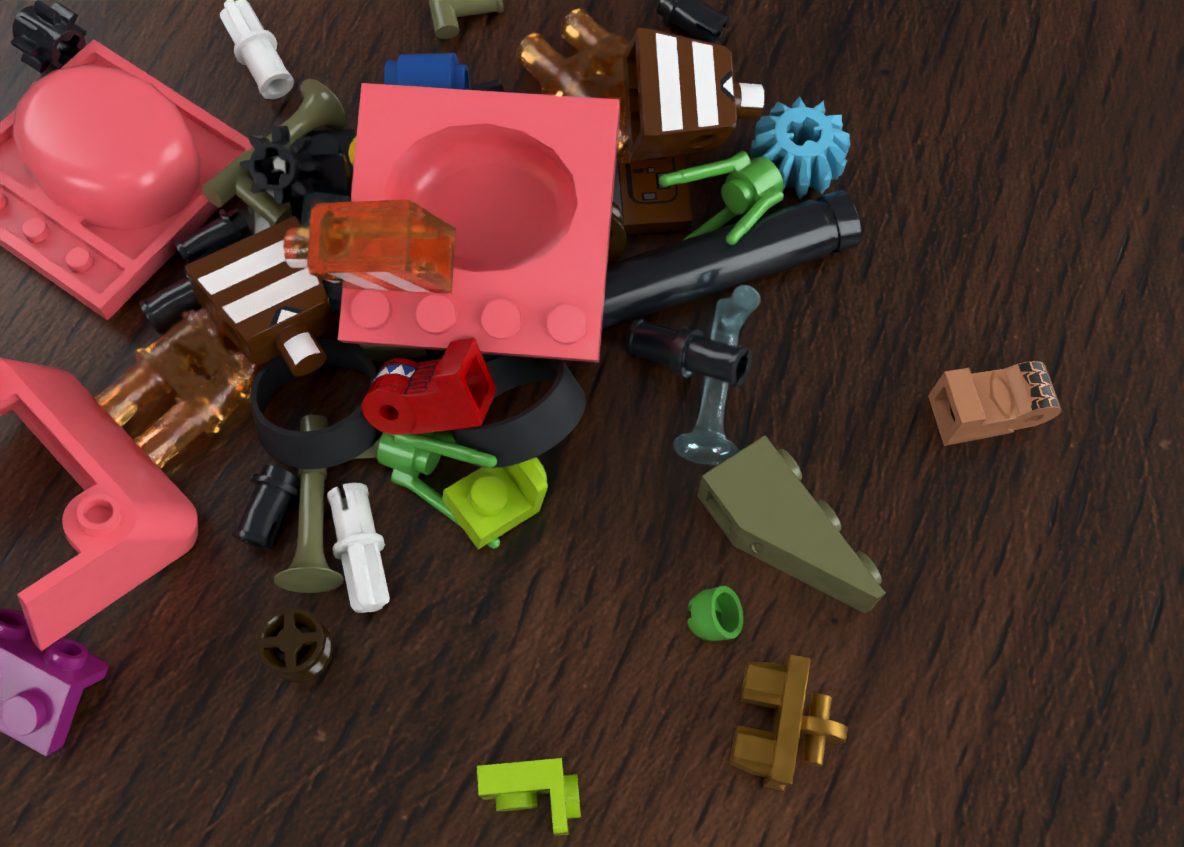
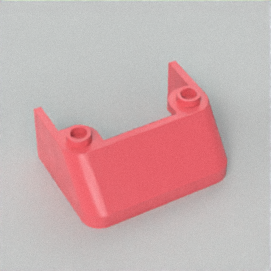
M0 357V417L13 410L84 489V492L69 502L62 518L66 539L77 551L78 555L17 594L33 642L43 651L187 553L193 547L198 537V518L196 509L191 501L74 375L59 368Z

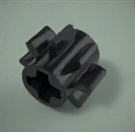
M37 0L34 6H28L17 14L12 26L14 39L11 41V45L24 52L21 57L22 62L42 74L48 67L52 70L61 69L86 46L84 38L86 30L75 24L78 14L59 2L54 3L50 7Z
M274 126L272 142L262 135H252L248 138L255 150L249 160L240 162V167L250 169L251 175L255 180L250 190L253 194L265 190H274V200L276 204L281 205L290 202L292 196L291 187L303 196L314 191L312 184L307 179L312 171L323 168V163L312 160L311 154L308 151L313 141L310 136L291 141L287 126ZM275 157L290 162L291 169L289 173H284L283 170L274 168L273 161Z

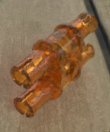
M582 8L571 11L561 24V29L564 31L561 35L579 51L576 55L564 58L539 33L526 36L517 47L516 54L519 56L517 61L542 84L543 95L620 100L616 159L621 164H628L634 161L629 160L627 119L624 117L626 115L623 55L629 45V41L622 34L606 31Z
M203 307L197 312L193 309L188 312L183 311L180 314L182 319L148 348L140 347L137 350L138 354L134 356L137 362L103 392L93 398L122 427L126 421L163 390L168 394L172 391L177 394L174 397L177 404L133 440L160 469L203 431L208 435L211 432L216 433L219 431L218 424L250 397L253 381L260 369L267 363L253 365L240 350L235 352L233 349H230L227 352L223 348L225 343L222 341L227 335ZM194 363L197 367L201 366L208 372L211 380L207 381L203 376L198 377L193 373L189 364Z

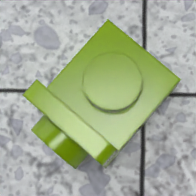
M537 457L512 466L499 468L481 467L444 489L442 501L477 549H480L540 512L548 488L547 475Z
M562 758L477 766L478 795L483 800L495 799L496 811L537 808V795L550 794L553 834L555 836L569 835L567 819L581 817L577 774L564 775Z

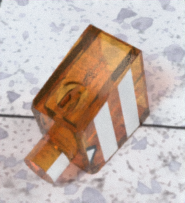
M410 199L317 203L311 209L310 227H291L285 234L283 244L284 256L291 268H308L310 275L343 288L452 293L456 228Z

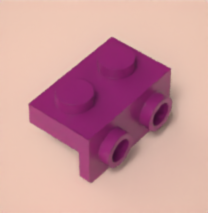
M1 608L0 731L44 756H48L62 748L83 689L104 679L109 664L90 654L86 646L80 642L67 638H60L41 651L33 642L24 613L14 609Z

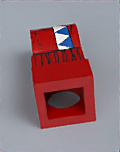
M475 338L451 341L442 359L419 363L406 358H394L386 361L367 391L361 408L364 417L370 425L381 432L391 435L411 433L415 435L478 427L483 424L497 388Z

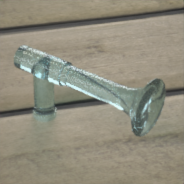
M748 285L738 286L734 290L732 298H723L717 302L711 335L712 340L737 346L739 330L751 312L760 303V295L753 287ZM706 377L701 410L696 425L691 433L680 435L674 440V449L685 459L706 465H719L739 452L736 445L726 439L723 427L724 409L729 385L727 382Z

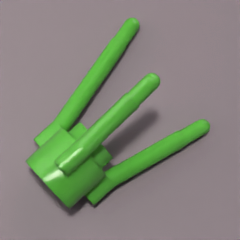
M740 151L726 160L682 169L660 176L659 184L667 187L729 173L726 182L721 188L722 198L727 207L683 240L717 230L736 215L745 213L726 236L728 244H736L770 207L784 198L782 193L784 189L783 179L775 164L762 156L750 160L745 151Z
M448 430L412 435V433L391 435L383 432L377 450V459L380 464L393 468L391 482L410 489L460 526L442 501L443 496L420 480L418 475L420 473L430 475L436 468L441 455L492 468L497 464L496 457L476 449L455 444L452 432ZM496 538L486 545L493 549L498 548L500 539Z

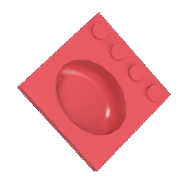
M93 39L61 69H56L33 82L17 104L16 109L0 122V246L108 321L178 251L174 241L180 240L198 230L220 208L213 205L206 198L202 191V185L243 152L251 150L253 146L247 137Z
M361 83L350 211L370 210L387 214L406 211L411 215L385 219H368L349 215L344 273L353 274L388 290L365 289L343 280L345 283H343L338 340L343 343L446 351L451 341L475 338L481 354L599 363L620 119V100ZM363 214L366 216H376V214ZM365 272H388L429 292L406 291Z

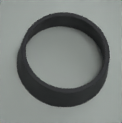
M317 339L327 355L326 361L318 369L328 367L353 369L369 376L371 386L378 371L370 357L363 350L353 344L343 343L335 339ZM281 355L268 361L260 369L253 381L250 401L259 442L271 457L285 465L301 469H321L336 466L352 460L365 452L383 433L370 425L364 417L361 408L362 404L350 416L339 423L314 431L287 430L268 421L264 417V411L270 399L283 385L297 377L291 373Z
M497 355L485 360L497 388L494 398L505 391L526 383L543 380H553L555 382L537 403L518 415L500 422L478 427L451 430L455 444L495 456L497 464L492 468L519 464L548 451L561 442L575 428L585 410V393L563 360ZM472 464V465H475V466H478V467H484V466H481V465Z

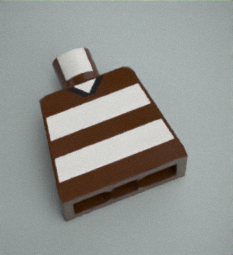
M637 28L623 55L629 160L638 161L715 151L721 148L736 128L737 119L758 120L764 106L763 86L759 83L734 82L732 53L726 46L653 29Z
M296 216L184 266L199 304L251 364L261 365L281 355L294 376H303L315 371L326 361L327 355L316 338L329 332L333 327L329 300L317 268H291L286 262V259H310L312 264L315 265Z

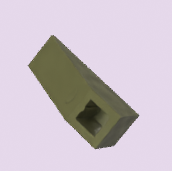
M766 435L702 475L697 497L734 547L864 614L870 611L886 594L879 585L882 582L881 575L872 560L862 551H853L840 534L841 524L833 509L822 499L814 500L801 483L802 473L796 461L786 450L782 448L776 450Z

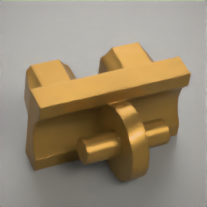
M790 654L783 665L768 662H749L745 668L740 702L775 709L771 732L738 725L733 738L730 765L750 774L764 777L762 787L783 791L785 785H792L799 738L805 739L802 762L813 766L823 765L826 743H846L848 727L829 720L832 697L824 694H812L809 716H803L810 658Z

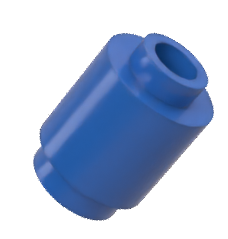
M455 53L400 54L398 60H387L385 63V85L470 90L468 66L466 64H459Z

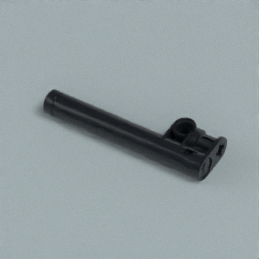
M838 190L820 196L817 200L810 199L763 214L734 245L727 243L726 236L737 223L608 264L602 330L829 256L831 252L838 253L857 247L861 240V225L853 201L844 190ZM482 354L484 361L494 356H497L493 354Z

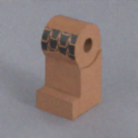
M1038 361L1024 362L1005 369L972 374L969 368L944 371L928 395L944 446L1013 433L1014 430L1037 426L1055 418L1062 411L1046 365ZM951 408H952V411H953V414H954V417H955V421H954V419H953V417H952V415H951V411H950Z

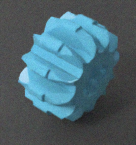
M800 96L793 102L792 109L777 101L774 108L770 111V116H761L756 124L755 140H752L750 149L752 159L762 156L775 164L781 173L784 189L786 187L794 188L799 199L807 194L808 187L823 194L825 189L829 187L831 179L838 180V177L844 172L847 163L845 157L850 147V134L841 131L843 127L842 114L825 116L824 101L814 108L805 106Z

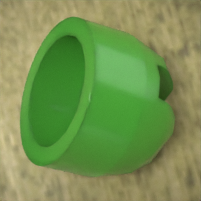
M719 586L705 589L695 594L690 600L687 610L691 612L692 618L687 620V624L696 636L704 641L716 642L733 639L740 634L743 626V610L738 596L731 588Z

